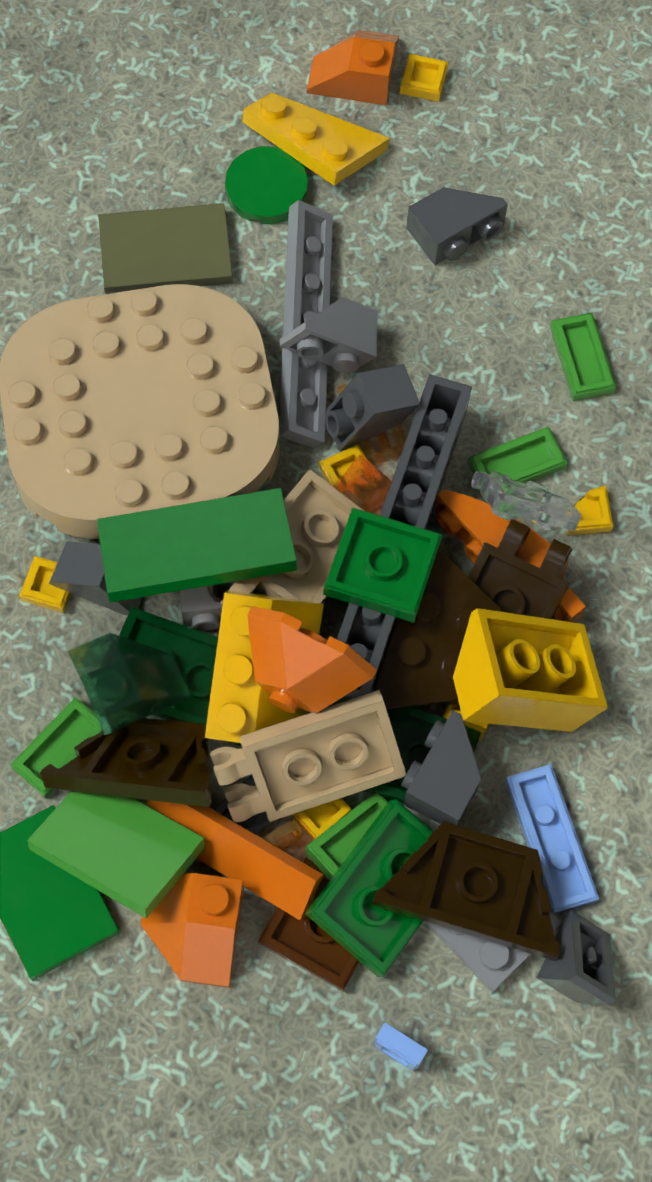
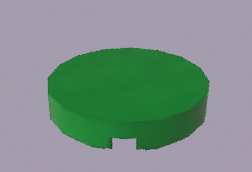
M259 146L246 150L233 159L226 171L225 194L230 207L241 218L248 221L253 219L261 221V224L269 225L286 221L289 216V207L298 200L304 202L307 196L308 176L303 164L279 147Z

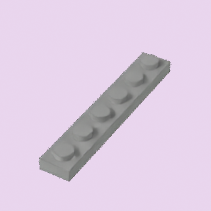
M300 200L289 207L283 336L330 305L333 214ZM282 348L279 410L280 437L316 448L325 443L327 364L314 359L302 358L297 353Z

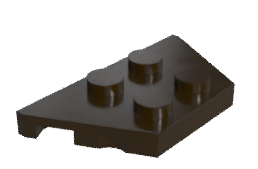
M438 549L415 622L400 618L397 620L374 691L380 690L386 710L431 706L434 703L459 702L453 675L471 612L477 608L499 612L501 610L440 549Z
M120 716L103 727L100 733L87 738L75 746L76 758L60 769L49 764L40 772L45 788L209 807L212 802L208 738H205L206 729L202 723Z
M443 821L428 837L427 841L403 863L399 871L375 893L373 898V906L556 961L559 957L560 946L559 942L555 941L550 918L551 906L548 893L542 883L541 876L543 871L537 849Z

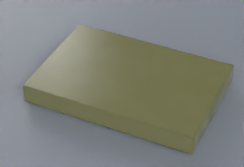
M224 203L98 214L105 294L172 284L211 286L233 283Z

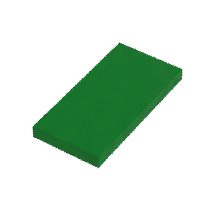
M281 488L97 519L109 603L297 571V560Z

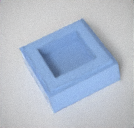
M387 1023L383 1024L374 1041L375 1048L411 1071L417 1070L428 1049Z

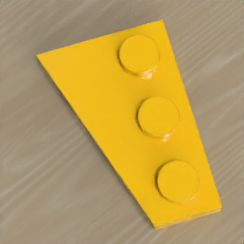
M272 92L247 106L243 111L242 122L333 186L381 156L389 146V137Z

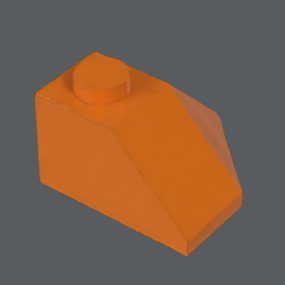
M359 30L315 55L312 61L307 93L387 105L399 36Z
M252 606L247 615L254 680L271 694L268 701L285 712L294 713L296 709L318 713L373 679L377 671L349 645L331 636L326 640L315 632L301 628L303 622L286 613Z
M198 873L183 874L146 919L142 916L140 925L181 981L230 987L244 897L243 880Z

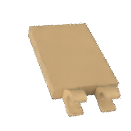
M309 469L284 499L297 560V571L235 581L228 591L251 594L256 588L265 596L321 603L326 595H323L324 585L352 507L360 510L363 509Z
M380 690L326 707L318 713L311 712L240 736L241 749L226 746L210 752L214 764L213 769L219 785L231 784L239 778L251 774L256 786H249L240 783L224 789L228 801L227 806L233 822L245 821L253 815L266 811L269 822L406 776Z

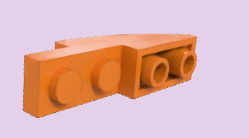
M444 489L437 496L435 519L438 525L447 535L452 536L455 534L465 545V554L473 565L485 542L498 548L511 519L522 523L512 515L491 504L468 495ZM531 528L524 545L516 557L540 568L551 544ZM568 560L558 576L561 579L563 578L566 568L568 566ZM569 587L553 620L578 623L586 606Z

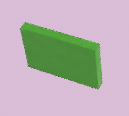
M71 791L27 840L29 850L146 919L205 848V841L202 836L134 798Z

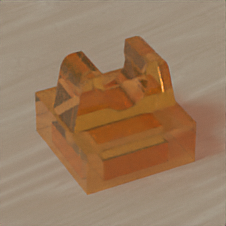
M360 454L333 487L361 509L371 513L389 491L392 481Z

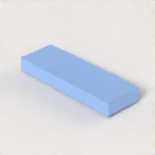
M549 764L506 777L505 782L527 845L538 850L543 871L541 876L542 883L548 893L551 912L555 915L597 902L599 896L552 765Z

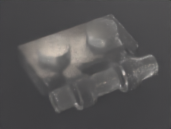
M476 471L472 477V488L481 490L480 493L490 505L491 512L506 520H516L518 516L530 519L533 524L548 531H557L558 527L571 531L576 530L582 516L567 497L559 496V493L548 490L544 484L534 481H528L526 484L513 481L509 475L493 471L491 474Z

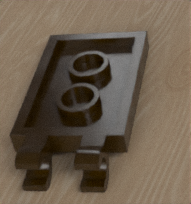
M511 519L498 548L489 543H484L468 577L501 608L500 612L553 619L570 585L569 582L558 576L573 549L571 546L554 539L540 568L516 557L524 545L531 528Z

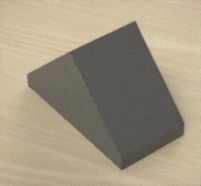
M66 542L49 582L50 585L128 616L131 607L139 609L143 597L109 603L100 544Z
M571 910L565 916L555 937V941H558L560 946L558 959L553 961L545 958L536 978L575 1002L610 1005L616 1000L610 934Z

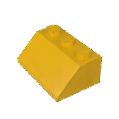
M236 591L224 593L205 738L241 743L240 736L309 713V711L296 709L294 713H288L277 708L268 701L271 694L255 682L247 615L252 606L283 612L302 621L301 628L320 635L324 604Z
M479 608L471 612L453 675L463 721L573 732L608 708L584 624Z

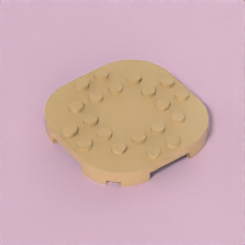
M172 284L64 301L43 309L25 321L11 336L2 353L0 360V397L8 461L15 486L28 510L36 518L41 516L55 524L59 532L80 538L99 539L97 519L253 493L267 479L271 480L275 473L280 455L279 419L261 333L251 315L240 304L218 291L197 285Z

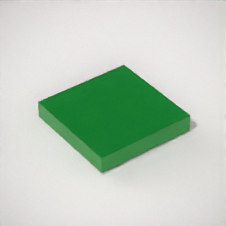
M352 507L324 585L323 595L414 623L441 543L442 534Z

